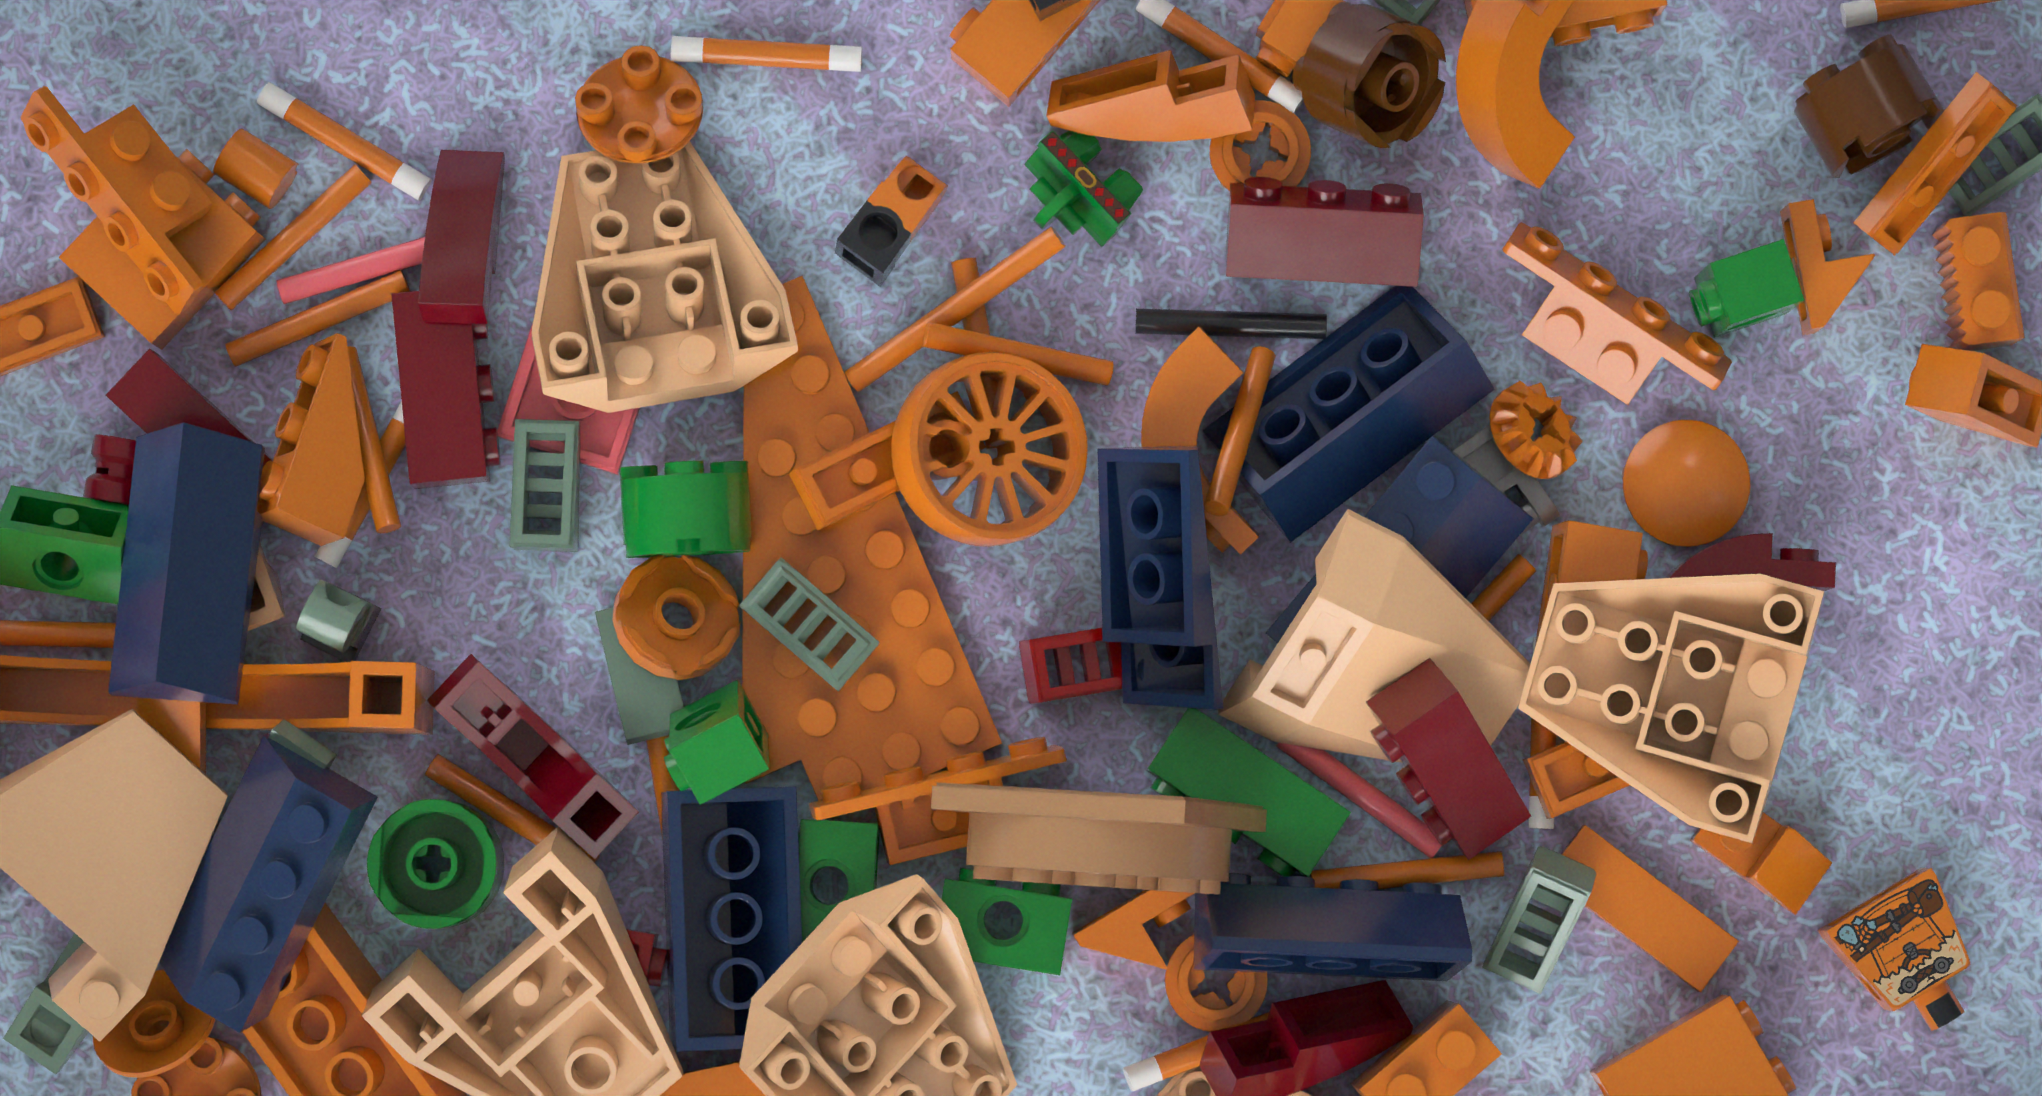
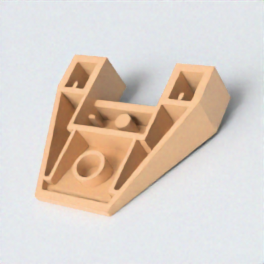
M134 709L119 715L0 779V868L84 941L48 979L52 1001L98 1041H101L145 996L228 798V794Z
M560 827L553 830L512 866L503 891L512 903L538 928L464 993L418 948L372 988L362 1017L407 1062L471 1096H660L683 1076V1069L605 875Z

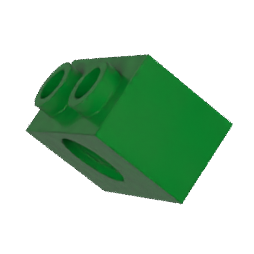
M1784 239L1709 263L1694 277L1697 288L1689 291L1690 302L1697 322L1701 327L1709 324L1714 338L1785 315L1804 301Z
M11 485L0 511V585L118 605L129 505Z
M738 679L670 714L669 737L664 739L669 754L664 757V761L679 790L682 792L691 788L700 805L769 770L768 733Z
M801 819L798 842L802 943L840 902L877 888L879 824ZM829 866L842 870L848 880L847 894L840 902L832 905L821 902L813 891L815 875L821 869Z
M960 868L958 880L945 878L942 901L958 918L973 962L1060 976L1072 904L1071 898L1059 897L1061 884L1023 882L1022 890L996 887L997 880L973 879V870ZM1007 901L1013 903L1021 911L1023 917L1022 928L1017 935L1010 939H998L992 936L985 926L986 912L996 902Z

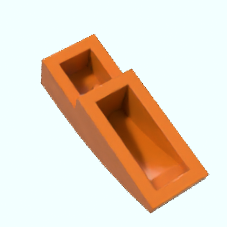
M1167 50L1051 81L1046 116L1052 127L1090 136L1127 141L1157 142L1210 139L1252 131L1256 95L1240 55L1179 70L1172 51Z

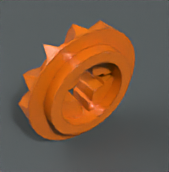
M1256 100L1252 131L1211 138L1210 164L1222 187L1230 191V183L1244 184L1246 179L1252 177L1250 176L1252 167L1249 166L1250 155L1242 152V148L1233 146V142L1240 145L1244 143L1255 144L1258 136L1262 135L1265 126L1271 128L1268 138L1271 139L1269 149L1278 153V157L1287 159V162L1278 159L1276 162L1271 160L1265 161L1262 168L1257 170L1256 177L1277 179L1282 182V186H1298L1307 172L1311 158L1310 138L1298 116L1278 103Z
M1518 381L1501 391L1491 405L1489 419L1493 438L1503 456L1519 471L1539 479L1555 478L1577 461L1574 452L1582 443V440L1571 430L1577 417L1565 414L1561 409L1562 396L1548 397L1541 382L1527 386L1523 382ZM1536 418L1543 425L1541 429L1542 437H1538L1533 441L1531 436L1534 434L1533 428L1536 423L1534 419Z
M1194 934L1185 939L1175 949L1169 959L1168 969L1165 973V988L1169 1002L1180 1018L1197 1029L1210 1032L1249 1021L1258 1012L1264 1001L1268 978L1267 973L1237 971L1233 973L1234 977L1227 982V988L1230 992L1228 996L1233 1003L1230 1006H1227L1223 998L1219 999L1218 995L1213 991L1204 995L1200 993L1192 997L1190 992L1197 989L1198 984L1205 979L1203 970L1193 969Z

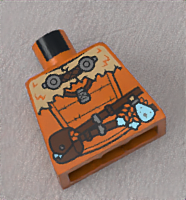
M1932 868L1916 870L1817 930L1822 939L1884 1010L1895 1011L1913 1001L1931 1031L1948 1024L1965 1012L1946 980L1971 965L1970 959L1938 878Z

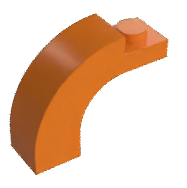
M1477 0L1462 36L1456 67V93L1461 119L1476 149L1497 170L1540 189L1575 138L1549 112L1542 99L1539 85L1540 64L1546 44L1574 0Z
M1198 327L1169 356L1151 386L1142 418V447L1197 446L1199 428L1205 413L1211 404L1244 373L1201 327ZM1200 464L1204 504L1210 482ZM1232 505L1230 506L1229 513L1225 516H1215L1204 509L1207 539L1222 553L1232 546L1241 555L1259 538V533Z

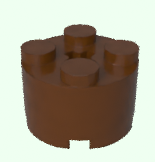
M1340 2L1331 9L1327 20L1311 40L1306 54L1297 61L1293 69V85L1302 92L1307 110L1318 122L1372 146L1391 148L1388 144L1398 139L1408 142L1417 137L1437 112L1443 98L1446 83L1438 79L1439 60L1446 62L1445 50L1436 34L1424 26L1368 4Z
M1892 34L1882 36L1868 44L1858 53L1861 60L1842 71L1839 70L1836 64H1832L1810 76L1803 83L1807 92L1795 101L1797 106L1794 109V113L1833 178H1840L1845 166L1852 175L1894 154L1913 141L1909 135L1912 126L1922 120L1926 128L1930 129L1944 112V108L1908 49L1903 44H1897Z

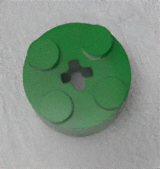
M703 461L666 462L664 468L665 475L659 476L658 466L656 465L619 468L623 545H626V558H650L659 555L665 557L699 554L720 555L751 551L750 539L752 538L748 461L710 463V473H704Z
M418 800L405 805L390 815L374 834L367 855L368 879L370 886L383 906L403 923L426 929L454 927L464 924L483 913L494 900L504 875L503 848L490 821L471 807L448 800ZM435 846H441V855L451 859L450 871L441 872L439 882H433L434 876L432 871L422 870L423 857L433 856Z

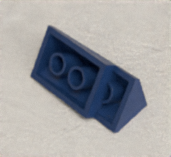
M184 422L136 437L108 691L111 696L238 704L263 517L257 511L265 454L263 445Z
M1198 445L1097 449L1102 637L1103 642H1121L1123 703L1212 710L1223 709Z

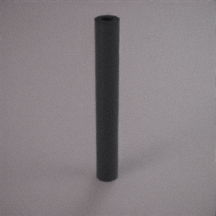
M1136 308L1135 334L1191 335L1198 327H1201L1208 336L1326 339L1327 314Z

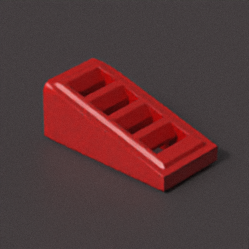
M1102 627L1019 641L1029 703H1042L1122 689L1121 642H1105L1111 678L1102 679L1096 648V641L1103 640ZM1079 644L1085 682L1075 683L1069 646ZM1053 649L1059 686L1050 687L1044 650Z

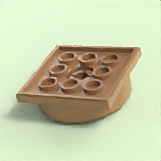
M937 782V786L932 785L931 809L969 812L966 865L974 866L973 879L1220 894L1221 881L1229 882L1232 830L1266 832L1267 810L1263 809V806L1191 797Z

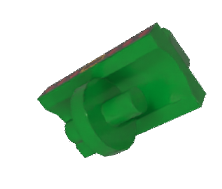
M1052 130L1038 143L1037 150L1024 164L1038 179L1029 190L1044 205L1033 221L1043 230L1058 219L1072 235L1076 234L1083 227L1103 247L1117 234L1132 214L1129 210L1143 192V188L1128 171L1119 168L1102 183L1087 167L1102 150L1095 136L1067 131L1058 136Z

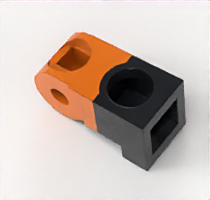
M905 156L884 182L881 181L837 238L835 254L881 287L895 267L897 260L941 201L948 185L910 157Z

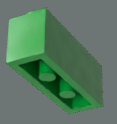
M1187 708L1146 770L1157 777L1150 788L1160 795L1263 806V809L1267 810L1266 832L1232 830L1231 842L1236 845L1243 835L1263 848L1257 860L1282 877L1292 876L1295 871L1304 877H1309L1351 814L1349 810L1196 708Z

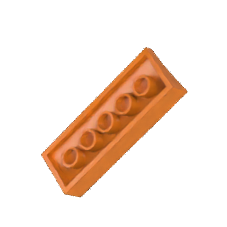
M324 903L268 1017L243 1031L245 1037L289 1096H467L464 1091L407 1062L362 1017L372 988L382 979L328 905Z

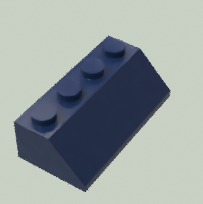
M1394 286L1268 381L1239 481L1265 515L1291 543L1495 389L1468 342L1413 286ZM1233 408L1202 430L1219 454Z
M1432 436L1364 516L1405 537L1465 598L1470 595L1534 519L1437 436ZM1316 574L1267 630L1266 634L1277 644L1316 586Z
M269 733L263 735L200 862L159 961L186 1002L239 1033L268 1017L378 798L328 767L323 769L270 739Z
M796 786L730 789L701 805L698 803L692 790L662 792L661 808L670 1039L676 1052L742 1049L751 998L802 944Z
M1229 873V882L1221 881L1220 894L1195 893L1193 969L1448 981L1472 962V945L1461 896L1442 894V886L1434 883H1408L1403 885V892L1378 891L1379 883L1372 880H1344L1340 882V889L1315 888V879L1301 876L1279 877L1276 879V886L1251 885L1250 875Z

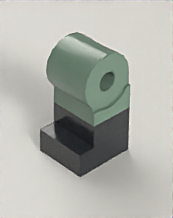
M321 579L314 587L297 621L296 630L303 633L300 640L342 661H356L382 608Z

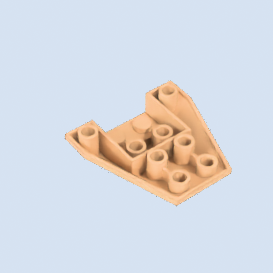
M690 141L671 156L648 163L618 161L603 155L597 150L561 156L532 326V341L544 395L611 413L735 392L798 352V344L785 288Z
M1347 509L1315 558L1316 586L1265 664L1261 665L1249 659L1223 699V709H1218V715L1273 742L1389 760L1370 732L1379 723L1366 701L1431 658L1459 691L1491 746L1519 705L1531 663L1405 537Z
M1763 574L1554 583L1518 709L1686 824L1753 843L1773 782L1809 656L1824 591Z
M917 874L840 902L751 998L739 1067L765 1096H1008L1017 1086L959 920L924 878Z

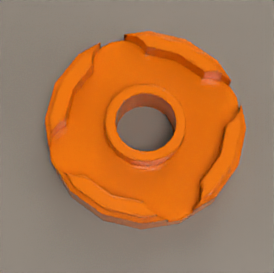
M663 555L654 556L632 569L615 596L612 618L619 644L634 663L655 676L676 680L704 676L720 665L739 637L741 624L737 610L739 602L731 584L720 570L698 557L682 555L680 558L673 556L665 557ZM667 603H678L686 607L693 619L692 627L678 629L668 624L663 617L662 606Z

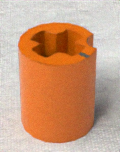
M241 128L233 134L222 149L214 165L213 173L268 209H272L280 202L294 181L297 174L296 168L299 164Z

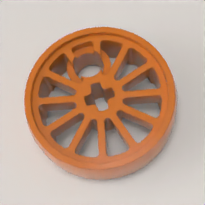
M1000 352L975 353L960 357L934 369L917 383L909 393L898 413L891 441L892 466L897 484L905 501L912 511L930 528L947 538L964 544L984 547L1001 546L1021 541L1040 533L1053 524L1071 504L1080 488L1086 470V430L1081 413L1073 397L1066 387L1048 370L1016 355ZM980 376H987L992 381L998 382L992 413ZM954 382L964 383L974 417L949 394L948 387ZM1015 386L1024 393L1027 401L1009 420L1008 413ZM934 404H937L952 419L937 421L931 425L927 422ZM1038 408L1046 421L1047 427L1023 434L1020 430L1021 426ZM937 434L948 438L954 448V459L948 468H945L947 466L938 460L933 461L929 452L930 441ZM1050 437L1052 440L1053 457L1029 451L1025 445L1035 440ZM986 441L987 445L996 446L997 457L991 459L989 454L980 453L979 443ZM1022 463L1049 470L1047 487L1045 488L1023 467ZM957 477L943 495L939 493L932 481ZM1012 479L1035 501L1029 507L1030 510L1025 516L1022 515ZM974 480L977 481L971 516L968 517L953 507V502ZM994 484L1005 517V521L1000 524H991L987 521Z

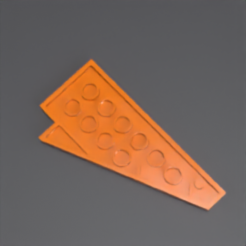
M802 275L782 284L786 290L798 344V352L744 385L743 461H748L752 538L750 539L751 551L743 552V600L782 557L878 640L880 644L838 692L743 610L742 688L768 733L769 770L747 780L745 783L748 784L801 761L819 801L823 800L821 789L825 787L858 781L861 791L885 785L883 775L886 773L915 766H921L924 776L947 768L946 759L972 752H984L1003 743L896 493L827 527L817 530L789 475L794 469L870 433ZM788 581L763 610L773 617L797 588ZM808 598L783 627L793 634L817 605ZM827 615L803 644L810 651H813L837 622ZM847 632L824 658L823 662L832 669L855 643L856 639Z

